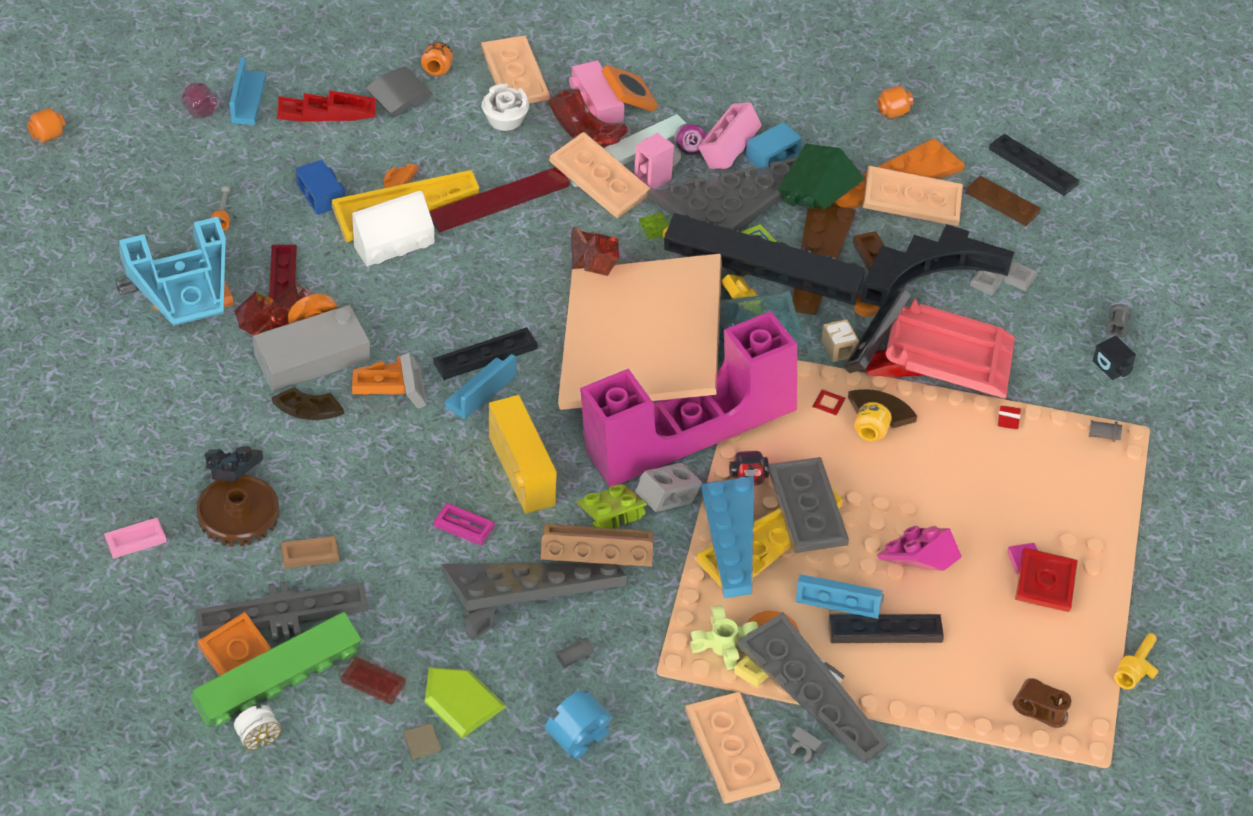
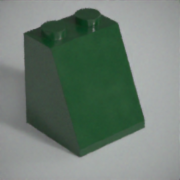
M805 144L777 190L784 197L783 200L791 206L799 205L809 209H825L860 184L865 177L841 148Z

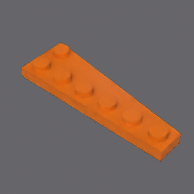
M933 138L878 167L941 179L963 171L965 164ZM867 172L862 174L865 178L860 184L831 205L848 209L863 205Z

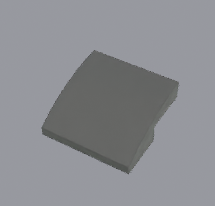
M406 66L386 73L365 87L368 93L373 98H376V101L393 118L401 114L410 105L414 108L419 107L433 95Z

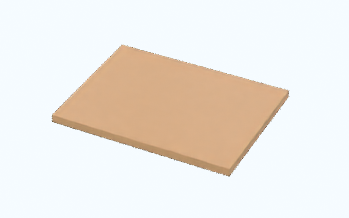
M721 254L572 269L558 399L559 409L582 408L581 387L628 368L652 401L717 395Z

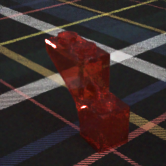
M575 227L572 229V269L584 268V271L608 276L619 259L618 238L598 234L597 232H584Z
M295 282L275 301L269 296H263L255 291L234 310L239 328L252 335H257L275 326L289 324L288 314L291 307L297 301L314 293L308 287L304 288Z

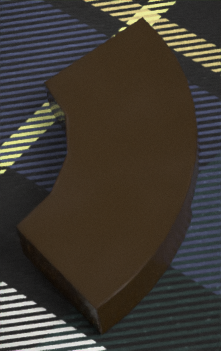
M292 387L272 397V403L288 415L300 419L325 420L344 414L343 407L331 393L309 395L299 391L296 387Z
M869 389L848 391V399L857 414L864 404L875 402L884 405L890 411L892 417L890 426L892 428L917 421V415L913 409L904 401L891 394Z

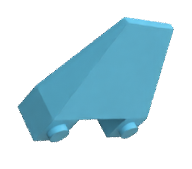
M219 217L194 222L193 238L197 250L157 260L152 259L144 234L119 240V254L126 276L173 326L223 314L226 238Z

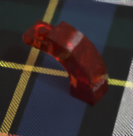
M563 89L548 100L556 119L573 139L584 132L602 148H605L608 145L620 142L621 137L629 132L625 123H607L595 117L586 106L580 89Z

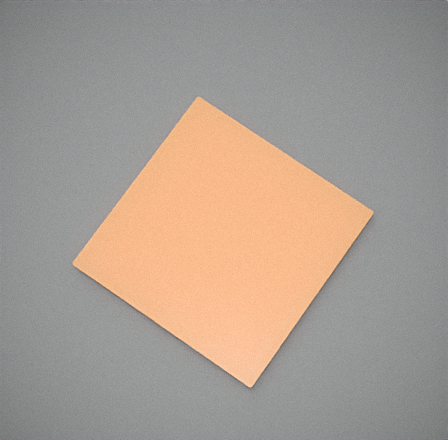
M797 360V410L717 443L707 483L735 479V477H730L729 462L734 461L735 455L740 451H760L763 457L768 458L769 464L821 457L831 488L843 499L839 512L849 538L848 546L794 553L792 546L753 578L752 594L724 598L722 588L696 561L698 553L713 545L702 499L660 656L657 674L662 677L800 705L770 676L760 686L755 687L734 674L735 669L727 670L724 657L714 653L712 648H707L699 653H692L690 646L692 641L691 632L697 630L704 632L712 631L713 626L710 616H713L712 606L723 605L726 618L733 620L738 627L746 624L749 618L759 612L767 610L779 611L788 615L796 622L799 633L820 659L836 668L845 676L840 682L841 686L870 720L1108 768L1112 760L1120 686L1115 682L1114 675L1117 672L1120 660L1124 657L1150 429L1142 425L1116 421L1118 422L1117 424L1123 425L1121 440L1112 442V439L1089 437L1091 420H1094L1096 422L1115 424L1116 420L896 378L868 376L867 373L859 371L849 373L843 368ZM822 389L846 398L837 416L812 407ZM869 389L891 394L904 401L913 409L917 415V421L896 428L889 426L886 436L881 440L866 441L855 431L854 422L857 413L848 399V391ZM824 395L820 405L834 409L838 400ZM1001 405L1021 409L1018 430L998 427ZM770 474L761 485H755L754 522L780 508ZM919 526V528L937 526V528H950L962 557L946 570L937 571L923 570L879 560L877 554L886 548L885 545L904 535V530L909 527ZM1035 542L1038 551L1078 560L1070 612L1015 600L1019 573H1015L1008 556L1009 546ZM802 574L883 590L884 600L880 614H941L944 635L943 643H831L829 615L856 614L796 603L799 575ZM736 646L739 654V659L736 660L738 664L746 654ZM1026 679H1037L1070 695L1072 702L1067 710L1069 717L1065 726L1053 728L1036 719L1024 716L1015 710L1013 700Z

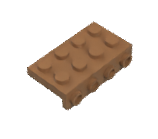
M545 524L541 540V559L652 567L654 531Z

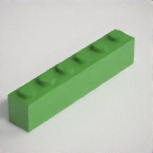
M342 612L199 686L192 691L190 699L207 727L214 724L220 727L232 719L231 715L240 710L244 712L253 706L256 707L258 705L257 701L265 697L268 700L277 697L283 692L282 688L289 684H292L293 687L298 686L308 679V674L314 671L320 674L331 668L333 661L342 658L343 661L351 658L358 652L356 649H358L362 640L346 613Z

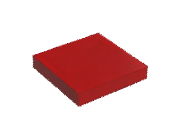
M1024 547L1021 554L1015 600L1070 612L1078 560Z

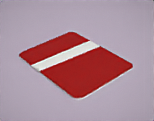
M1001 405L998 427L1018 430L1021 409Z

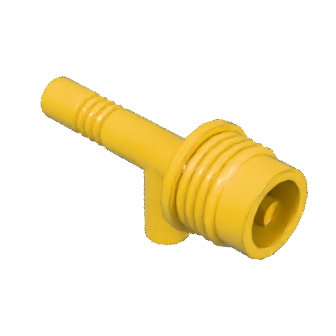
M1149 633L1146 635L1134 656H1125L1120 660L1114 680L1121 688L1132 689L1139 683L1140 679L1144 678L1145 674L1153 679L1159 670L1145 660L1157 641V637L1154 634Z

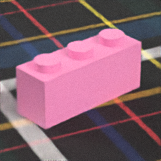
M598 60L572 66V76L569 77L571 89L576 90L578 93L579 103L585 105L589 120H593L597 127L624 121V103L616 97L601 72L603 68Z
M751 102L732 104L698 145L710 169L721 168L723 170L732 166L736 157L744 151L747 141L755 137L756 132L762 126Z

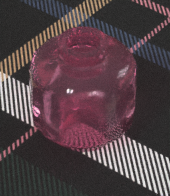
M204 83L188 85L181 98L183 105L193 117L205 118L212 115L217 104L215 95Z

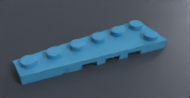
M740 477L732 480L701 484L702 497L724 598L752 594L754 477Z

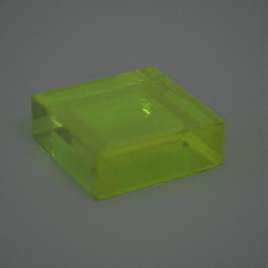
M661 212L639 218V226L648 240L662 237L663 230L669 225Z

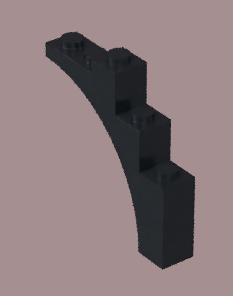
M946 224L938 242L914 235L906 253L881 246L864 281L860 301L881 307L888 294L898 291L917 278L941 271L981 270L1008 276L1015 252L968 238L970 231Z

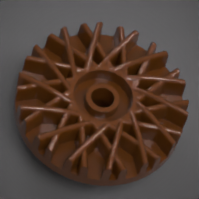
M243 475L235 482L214 481L203 490L197 501L196 508L199 527H201L202 532L207 531V537L209 539L213 538L215 543L218 538L222 540V545L224 546L229 542L230 547H233V541H240V546L242 547L245 542L247 545H252V539L257 537L258 542L261 541V537L266 538L267 530L273 531L274 526L277 525V518H279L280 513L279 500L274 489L262 479L249 475Z

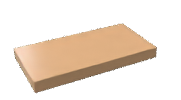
M526 35L481 43V49L496 85L508 84V88L516 90L521 88L526 93L529 103L550 100L549 91Z
M584 132L554 152L549 158V161L616 218L621 217L646 199L648 190L651 189Z
M868 166L863 208L958 226L960 222L963 184Z
M740 692L686 705L685 711L724 804L780 789V782Z

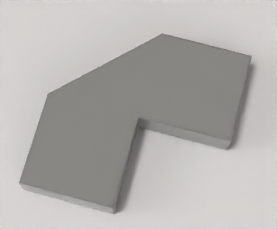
M1012 262L1008 276L979 270L971 280L970 286L991 296L1003 281L1026 291L1037 277V271L1017 262Z

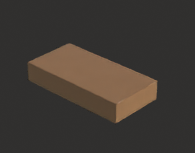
M336 535L281 542L284 569L339 562Z

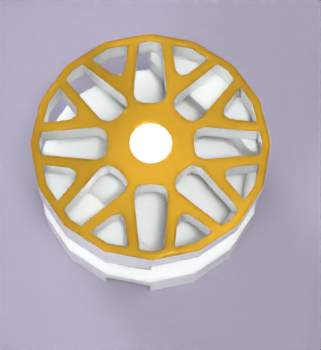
M261 705L259 709L255 706L246 709L234 722L236 733L240 736L243 746L249 750L259 749L258 743L260 741L262 747L266 742L271 744L281 732L279 722L274 718L273 711L267 705Z

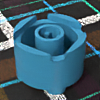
M585 689L584 693L579 690L566 698L556 708L559 714L555 720L549 717L545 725V731L568 755L578 760L588 751L587 745L593 740L599 743L607 737L610 732L607 726L612 720V715Z

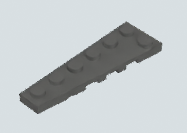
M783 612L738 640L737 646L863 764L887 748L888 743Z

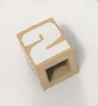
M848 320L823 325L821 341L832 362L848 359L859 342Z

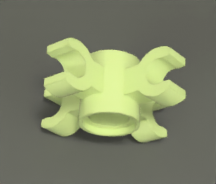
M723 605L712 606L713 616H710L713 629L709 632L702 630L691 632L692 641L690 646L692 653H699L707 648H712L714 653L724 657L727 670L735 669L737 665L736 660L739 659L736 648L737 642L757 629V622H748L738 627L733 620L726 618Z

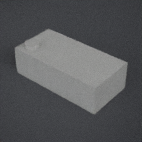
M350 305L253 336L254 356L273 392L370 360V341Z

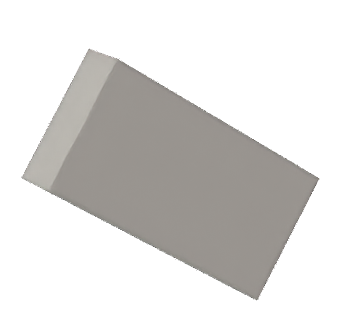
M410 353L400 356L406 395L416 408L425 407L427 402L421 367Z

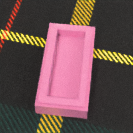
M158 517L104 534L113 559L166 542V536Z

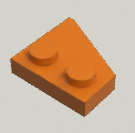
M397 356V362L385 365L383 361H380L368 367L364 366L354 369L352 394H405L400 356Z

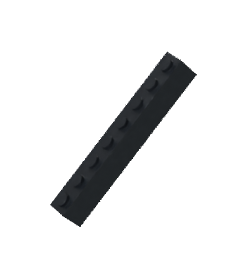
M673 213L664 236V250L687 257L721 254L722 267L852 305L856 304L864 281L865 268L860 267L856 263L839 261L829 255H818L808 249L788 246L784 242L766 240L762 236L742 233L735 228L721 227L711 221H700L687 214Z

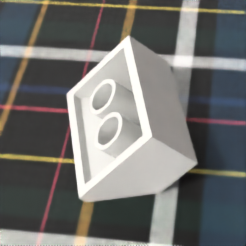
M421 190L352 213L354 248L366 266L380 264L387 259L403 256L408 252L427 248L429 245L434 244V225Z

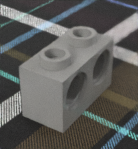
M683 463L645 471L640 477V482L635 492L655 512L692 503L702 482Z

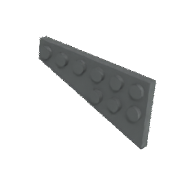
M442 564L443 576L467 611L626 586L627 578L626 574L617 564Z

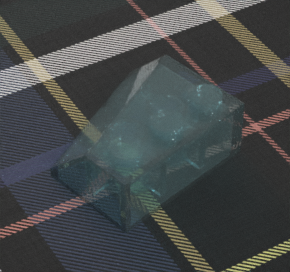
M790 292L720 300L719 340L723 343L725 329L772 311L797 343V355L808 356Z

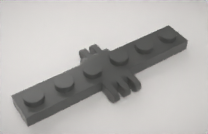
M280 582L281 591L276 592L275 585L272 583L269 584L270 593H266L263 599L195 609L199 639L204 638L246 612L257 629L270 627L272 640H278V630L283 631L284 639L290 638V628H293L296 637L301 634L299 622L334 617L342 612H345L347 615L368 611L364 584L362 582L293 594V589L287 590L286 582Z

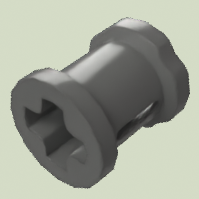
M1115 304L1109 309L1110 321L1107 322L1106 331L1109 335L1124 337L1129 329L1127 323L1132 316V311L1126 305Z

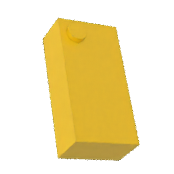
M516 395L490 402L489 438L524 513L527 514L555 506L557 472L520 396Z

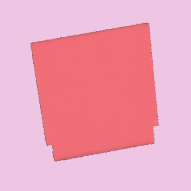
M914 298L912 305L909 307L904 306L891 326L886 356L890 361L906 366L905 369L1006 398L1015 337L1001 327L923 304L918 305Z

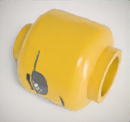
M875 402L866 403L859 409L855 419V431L866 441L881 440L886 436L892 420L891 413L882 404Z

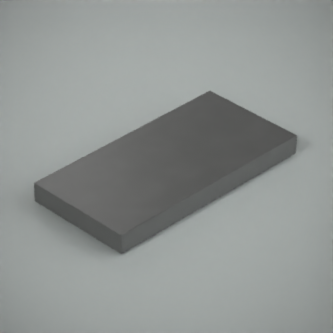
M817 457L769 464L768 471L794 553L848 546L849 538L822 458Z

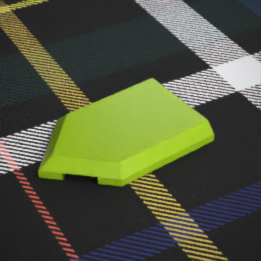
M429 667L425 703L461 739L506 708V705L470 670Z

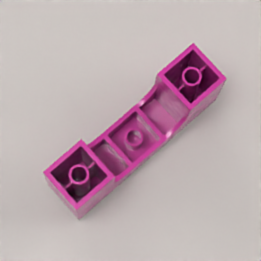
M772 311L724 330L725 359L722 367L717 372V395L667 399L653 403L629 368L580 388L586 454L609 487L626 482L642 475L647 470L662 467L797 410V343Z

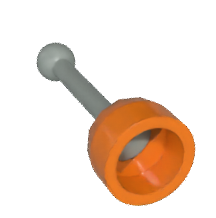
M228 185L221 187L222 199L220 210L214 211L210 217H219L223 230H227L230 225V216L224 211L227 195L231 191Z

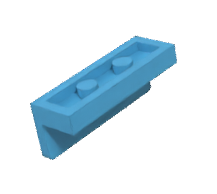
M246 57L240 58L230 98L231 123L255 125L266 81V72L247 71Z
M511 354L504 361L496 357L445 401V407L463 419L469 417L516 376V356Z
M800 574L797 583L796 603L878 619L884 594L882 593L883 590Z

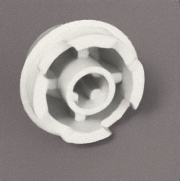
M498 84L491 87L490 92L484 96L482 109L493 128L510 131L521 125L529 109V102L526 93L521 88L516 90L508 88V84Z

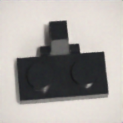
M248 446L238 447L232 454L230 452L225 454L221 449H211L204 454L206 468L211 469L212 479L231 482L237 481L263 460L262 450L251 449Z

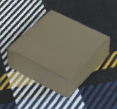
M431 723L403 731L412 760L440 752V744Z

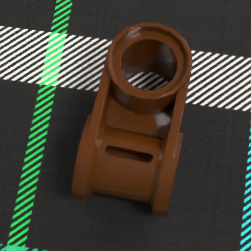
M1028 678L1014 698L1013 707L1024 716L1036 719L1050 727L1060 728L1065 726L1068 721L1067 710L1070 708L1072 700L1065 691L1053 688L1037 679Z

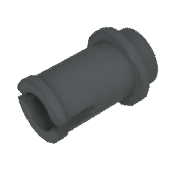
M1091 420L1089 437L1112 439V442L1121 440L1123 425L1117 424L1118 422L1116 421L1115 424Z
M587 637L584 639L578 638L576 643L561 651H557L556 657L565 669L584 657L589 659L591 654L594 653V648Z

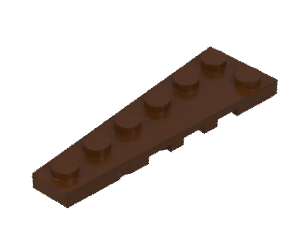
M828 206L825 209L808 208L801 249H808L812 253L822 256L829 255L838 260L854 221L856 210ZM794 288L791 312L816 315L823 296Z

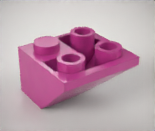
M919 526L909 527L904 530V535L885 545L886 548L877 554L879 560L923 570L937 571L946 570L962 557L950 528H937V526L919 528Z

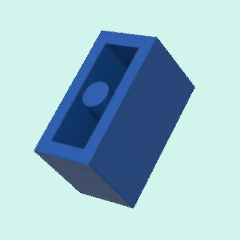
M322 159L295 168L297 186L317 215L333 210L332 199L342 198L346 195L343 184L341 182L338 183L332 168H328Z

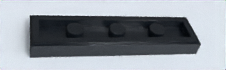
M1005 133L989 146L990 151L1063 196L1079 185V179Z
M906 289L888 294L844 365V368L849 373L866 369L911 296Z
M526 327L433 358V363L443 380L486 367L496 357L504 361L511 354L519 356L537 350L538 344Z
M857 614L829 615L828 619L831 643H943L944 638L941 614H879L878 619Z

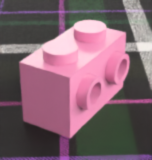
M659 133L637 144L634 175L654 190L672 180L674 145Z

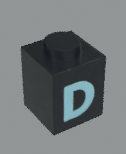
M1114 336L1096 345L1093 362L1111 380H1114L1120 376L1126 377L1132 372L1136 354L1121 339Z

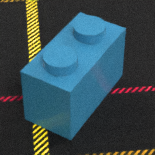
M783 122L748 140L746 158L758 169L769 167L772 162H783L786 159L794 158L800 154L802 137Z

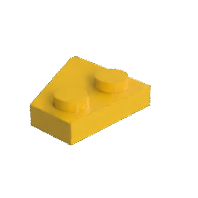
M728 274L721 280L731 297L752 313L760 315L765 310L760 303L762 298L754 288H750L742 276Z

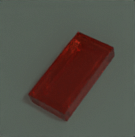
M358 657L354 658L341 677L343 684L391 705L406 685V678Z

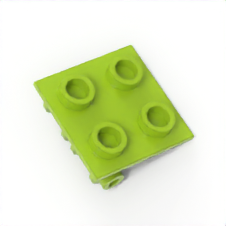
M625 484L613 485L608 490L600 493L587 494L583 499L576 501L578 506L595 520L592 522V527L613 528V524L615 528H618L620 526L619 520L622 525L640 520L645 515L643 506L647 505L644 500Z

